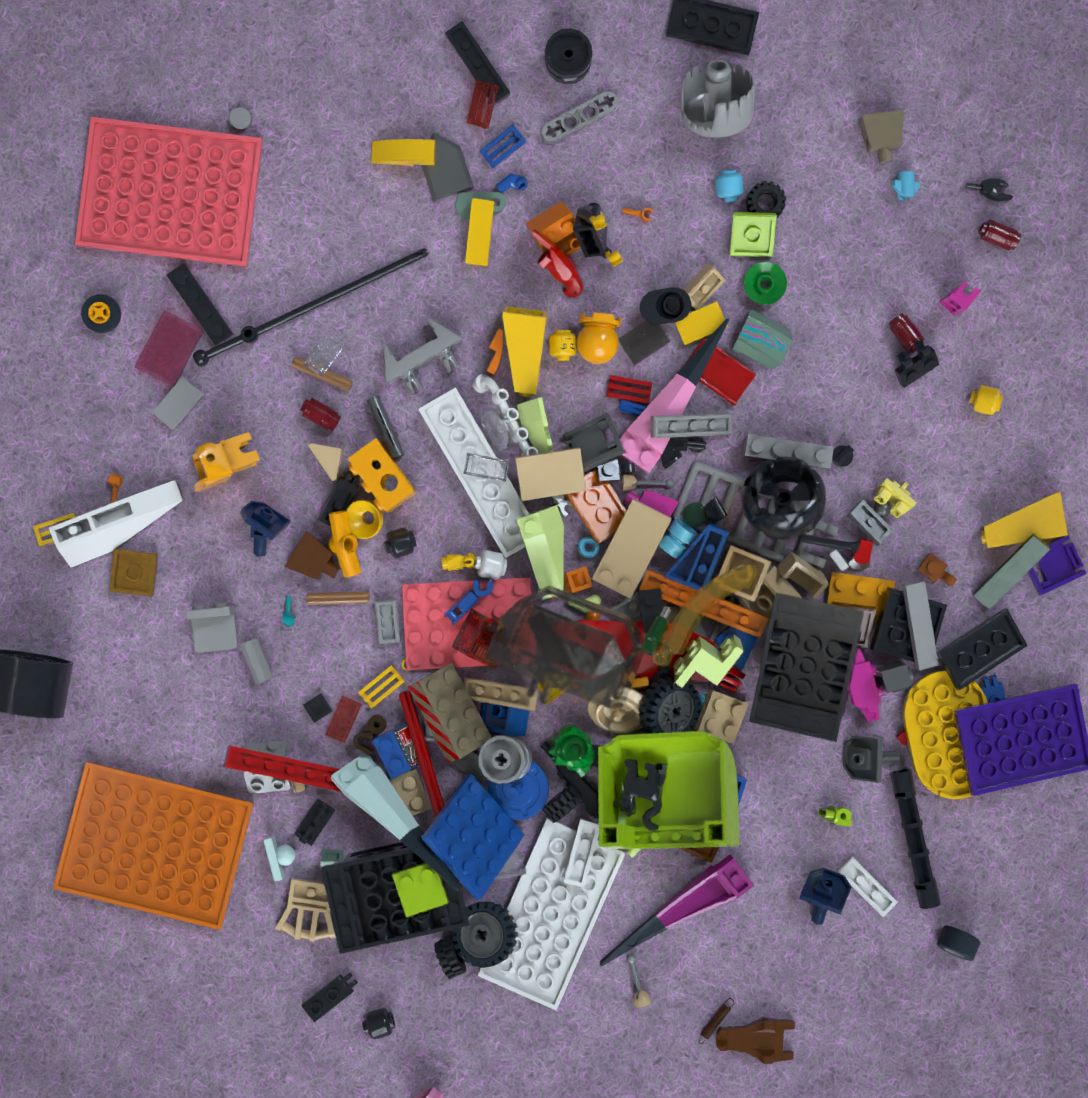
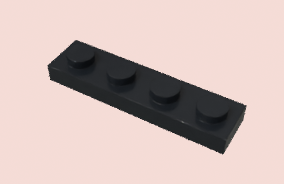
M463 21L445 32L446 38L492 106L511 95L509 89Z
M185 263L166 275L215 346L234 335Z

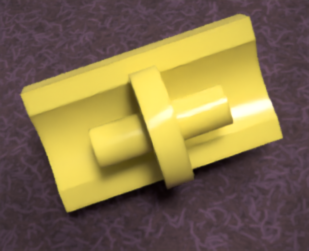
M886 478L875 488L877 493L874 500L882 505L887 503V501L893 504L890 512L896 518L911 510L917 503L910 497L911 493L906 490L908 486L906 481L899 484L895 480L891 482Z

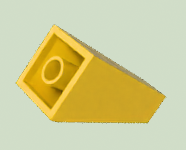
M505 306L502 317L514 391L519 392L520 396L531 397L532 394L536 395L548 312Z
M1055 492L984 526V531H980L982 544L987 543V548L1023 543L1033 533L1041 540L1067 536L1061 492Z

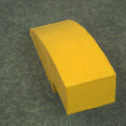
M425 139L372 141L371 163L435 166L436 142L435 140Z

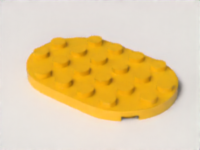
M946 670L929 673L912 685L904 700L902 716L913 769L919 781L936 795L948 799H964L972 795H970L954 710L988 702L984 692L974 681L963 689L956 690Z

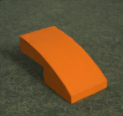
M499 328L489 346V350L495 352V355L487 369V373L494 377L498 371L503 354V330Z
M584 566L565 572L563 594L551 597V600L592 587L587 567Z

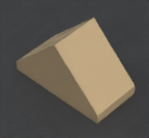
M312 443L308 445L331 480L336 482L340 475L344 450Z

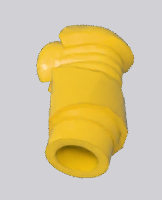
M469 552L463 556L460 554H447V556L441 557L442 569L452 571L463 569V567L473 568L475 555Z

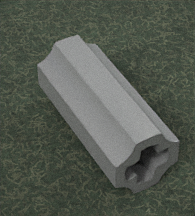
M255 638L240 644L255 685L273 678L259 639Z

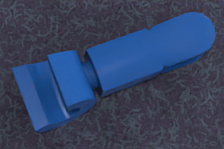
M476 579L473 584V591L470 589L443 616H447L452 621V625L457 623L480 601L479 596L486 597L494 591L495 585L492 579L487 582L486 590L480 588L481 582ZM456 607L462 611L459 616L453 611Z

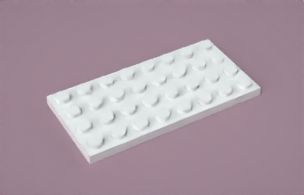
M547 817L507 907L508 914L513 916V923L517 925L515 932H518V937L515 938L517 944L513 947L514 951L502 963L492 967L480 968L478 976L557 1010L626 852L621 849L599 847V840L597 839L585 888L565 883L563 880L577 830L560 822L552 823Z

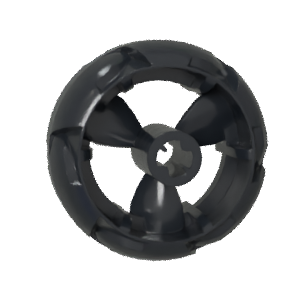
M778 457L774 461H764L749 473L744 482L742 491L743 511L753 528L763 532L767 537L778 540L797 538L803 531L808 533L814 529L824 514L826 505L824 482L816 469L812 470L801 459ZM779 482L798 484L792 491L787 489L778 491L775 486ZM759 494L774 496V514L769 513L766 508L759 507ZM794 500L810 501L803 509L798 512L795 511Z

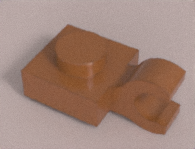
M932 553L926 556L917 571L934 583L938 578L948 586H953L957 581V578L944 571L948 565Z

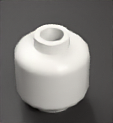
M484 550L480 556H476L474 569H477L479 577L498 580L501 576L505 575L507 559H504L502 553Z

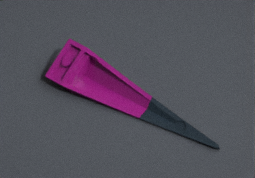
M728 855L714 867L712 865L709 866L600 960V966L606 965L620 955L671 927L739 898L751 889L754 884L732 855Z

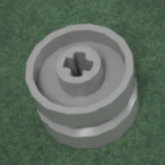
M495 736L487 740L481 747L478 757L479 767L483 775L490 781L498 784L511 783L523 778L530 770L532 763V754L528 744L517 736Z

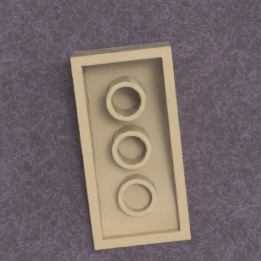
M633 499L601 558L592 579L631 598L672 518Z

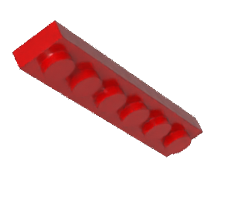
M228 745L223 765L225 768L340 791L331 780V775L340 770L338 768Z

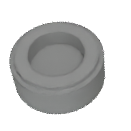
M238 107L231 112L230 122L235 129L243 131L251 126L252 116L247 109Z

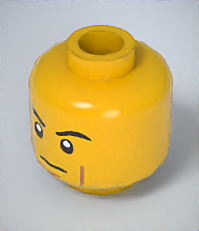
M555 330L554 334L549 336V354L557 357V361H570V356L577 354V336L571 334V330Z

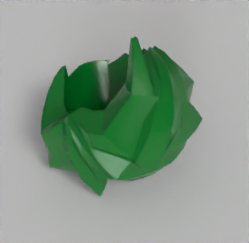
M569 724L560 728V732L549 738L552 746L548 753L553 755L550 759L555 760V765H563L568 770H575L580 775V778L591 769L595 753L592 750L591 738L581 729Z

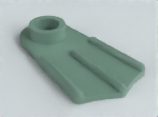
M499 192L459 193L455 208L459 212L461 219L466 220L470 219L472 198L489 201L498 198L500 205L494 206L493 213L504 209L506 199Z

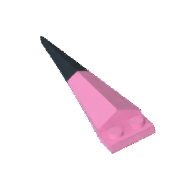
M729 318L717 328L621 437L620 440L626 452L621 454V456L634 463V465L646 473H650L671 438H651V416L683 414L729 322Z

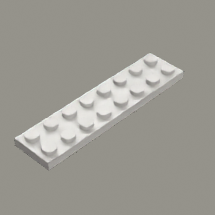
M455 387L418 410L504 557L507 558L525 547L516 518L527 515L529 512Z

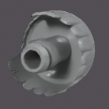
M713 60L710 63H703L700 73L699 67L694 66L691 73L688 71L681 81V116L683 122L691 131L705 137L722 138L743 131L752 122L755 112V81L748 70L745 69L744 74L743 67L736 64L734 73L733 63L724 60Z

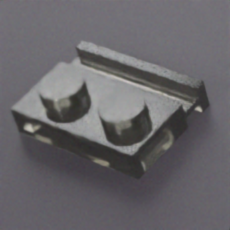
M644 321L618 338L619 344L634 366L670 343V340L659 324H651L647 321Z

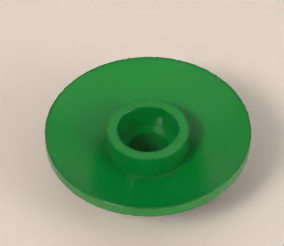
M760 262L753 265L747 271L744 278V289L747 296L755 303L761 305H770L782 298L787 288V278L784 271L778 265L771 262ZM762 281L768 282L767 288L761 287Z

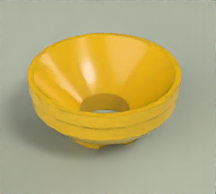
M358 500L348 507L352 535L360 539H368L379 533L383 526V514L374 502ZM367 511L371 512L374 516V521L371 524L367 523L364 519Z

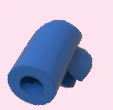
M509 174L495 186L502 194L509 188L525 190L528 182L523 176Z

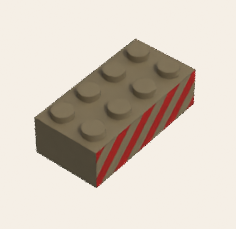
M452 663L407 686L448 763L461 759L492 738Z

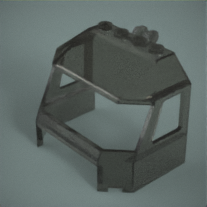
M548 585L522 597L500 617L485 658L504 668L532 678L527 691V697H533L539 682L546 684L540 695V702L542 703L547 701L551 689L554 687L608 708H623L645 653L643 651L644 639L638 629L635 618ZM552 595L624 623L633 642L629 656L624 660L614 635L532 603L544 596Z

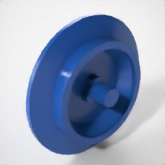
M532 761L527 774L515 782L498 784L489 780L488 793L510 819L523 820L533 817L545 806L549 795V783L542 768Z

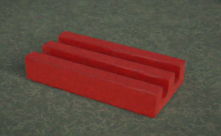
M610 375L606 397L649 404L653 382ZM618 381L646 386L647 390L615 385L613 382ZM612 389L644 394L646 396L645 398L616 394L612 393Z

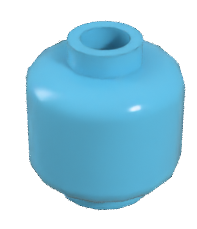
M736 169L719 171V175L715 177L717 197L724 198V202L737 201V196L742 195L744 192L742 174L737 173Z

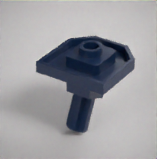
M252 500L240 512L244 522L251 526L250 537L254 538L253 553L257 557L266 555L267 538L273 540L291 522L267 504Z
M820 868L810 871L799 899L815 905L811 921L816 925H822L827 910L841 915L850 894L851 885L845 875L827 868Z

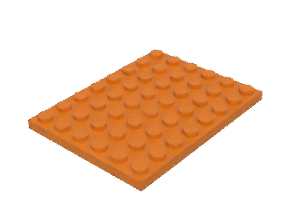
M86 762L52 889L221 930L254 802L97 763Z

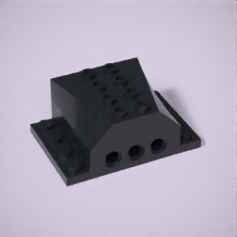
M776 593L749 722L837 742L859 647L864 611Z
M403 842L348 853L343 862L322 866L321 872L339 954L469 926L460 881L446 866L458 884L459 891L452 888L441 877L449 903L406 917L392 874L425 862Z

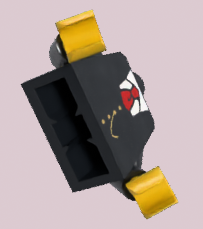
M590 203L580 207L577 210L573 231L585 258L601 255L605 259L608 258L612 266L623 262L617 250L612 253L611 249L606 246L608 225L600 205Z

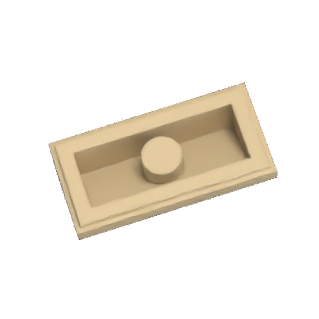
M706 263L683 289L690 296L691 307L694 310L700 309L726 280L713 265Z

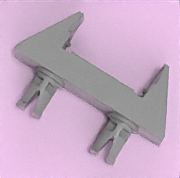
M430 318L427 320L435 332L434 336L438 338L431 340L404 356L400 361L397 362L396 359L398 358L394 357L387 344L384 345L387 384L390 385L398 379H403L411 395L416 394L412 383L420 391L423 389V386H421L414 374L415 369L433 358L440 357L448 373L452 372L449 361L457 369L460 367L451 349L462 342L461 337Z

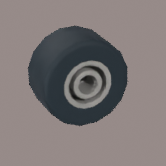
M945 925L937 941V946L956 957L973 961L981 942L963 930Z

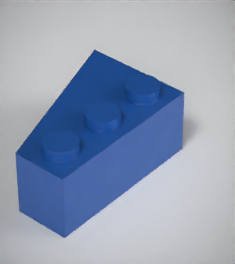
M710 523L664 577L705 593L730 530Z

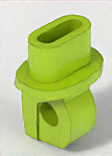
M828 806L827 809L819 808L818 815L832 823L842 826H851L852 813L846 808Z

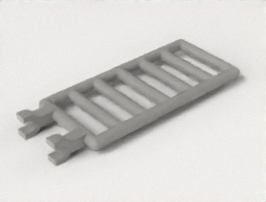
M694 461L679 496L678 504L673 511L672 519L678 518L690 527L703 531L708 526V524L702 523L703 515H705V505L710 502L718 480L722 479L731 483L722 504L728 515L738 488H744L745 479L700 461ZM702 471L711 475L697 509V514L700 515H697V518L695 515L694 519L690 518L688 520V516L683 515L682 512L698 472ZM759 494L771 499L767 510L769 513L774 514V496ZM794 500L795 511H800L807 504ZM743 511L734 535L729 534L727 542L781 563L786 557L782 555V551L787 540H777L772 551L762 547L766 536L763 532L758 531L753 543L742 539L748 523ZM726 518L716 522L715 524L723 527ZM819 521L814 528L831 536H836L839 530L838 527ZM812 529V530H811L810 532H808V533H807L806 531H804L803 534L812 535L813 532H814V529ZM800 542L795 554L807 563L824 568L826 560L807 553L808 543Z

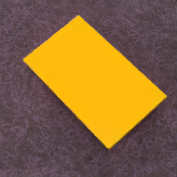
M716 301L689 313L686 318L675 322L684 345H687L713 334L725 321V318Z

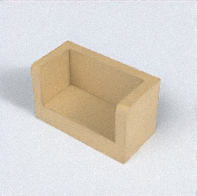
M792 551L777 566L784 579L789 577L808 590L813 599H817L829 585L822 572Z

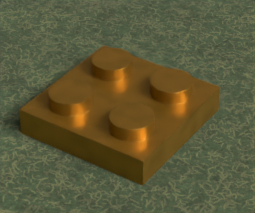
M114 549L109 592L154 596L159 554Z

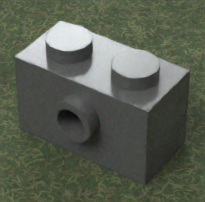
M895 662L875 668L877 676H875L876 682L884 692L896 693L912 686L913 673L906 664Z

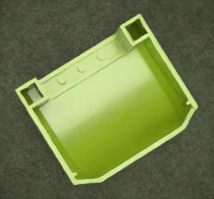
M704 731L618 735L609 743L598 747L599 847L611 849H659L740 846L736 766L731 749L725 741ZM625 759L637 760L638 774L643 777H647L648 771L645 769L646 763L655 764V766L657 763L668 764L667 778L663 785L661 798L662 808L660 813L651 818L652 823L659 825L656 831H650L645 828L642 819L645 811L653 807L652 801L635 797L636 813L631 814L630 817H627V813L621 812L619 808L614 806L615 799L622 794V782L627 774L628 768L624 765Z

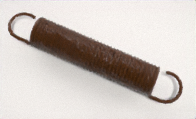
M725 1004L721 1006L703 1032H701L704 1038H710L729 1013L731 1007H727Z

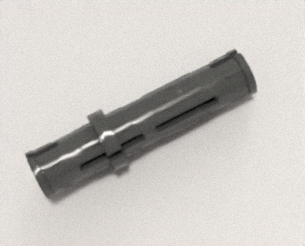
M379 395L368 399L367 403L383 436L381 440L383 443H386L392 460L405 455L397 439L399 435L397 432H394ZM377 409H379L380 414H381V416H382V418H383V420H384L385 425H383V423H382V421H381V419H380V416H379V414H378V412H377ZM386 430H388L394 443V446H392V443L388 437Z

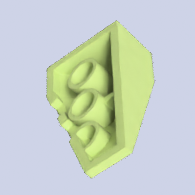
M542 397L518 404L517 411L519 416L516 422L521 423V427L527 429L528 439L532 446L538 450V454L552 452L553 446Z
M554 505L516 518L543 600L563 594L564 524L558 506Z

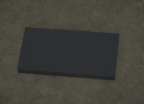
M674 0L666 36L749 56L759 12L710 0Z
M1003 609L936 652L956 690H961L1028 645L1008 609Z

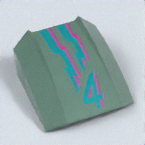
M750 310L731 351L762 366L773 369L782 364L793 340L789 330L771 319Z

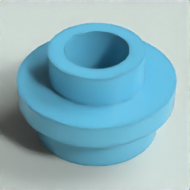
M584 537L578 544V551L583 557L592 558L599 552V544L596 543L593 537ZM587 543L593 546V549L589 552L584 548Z

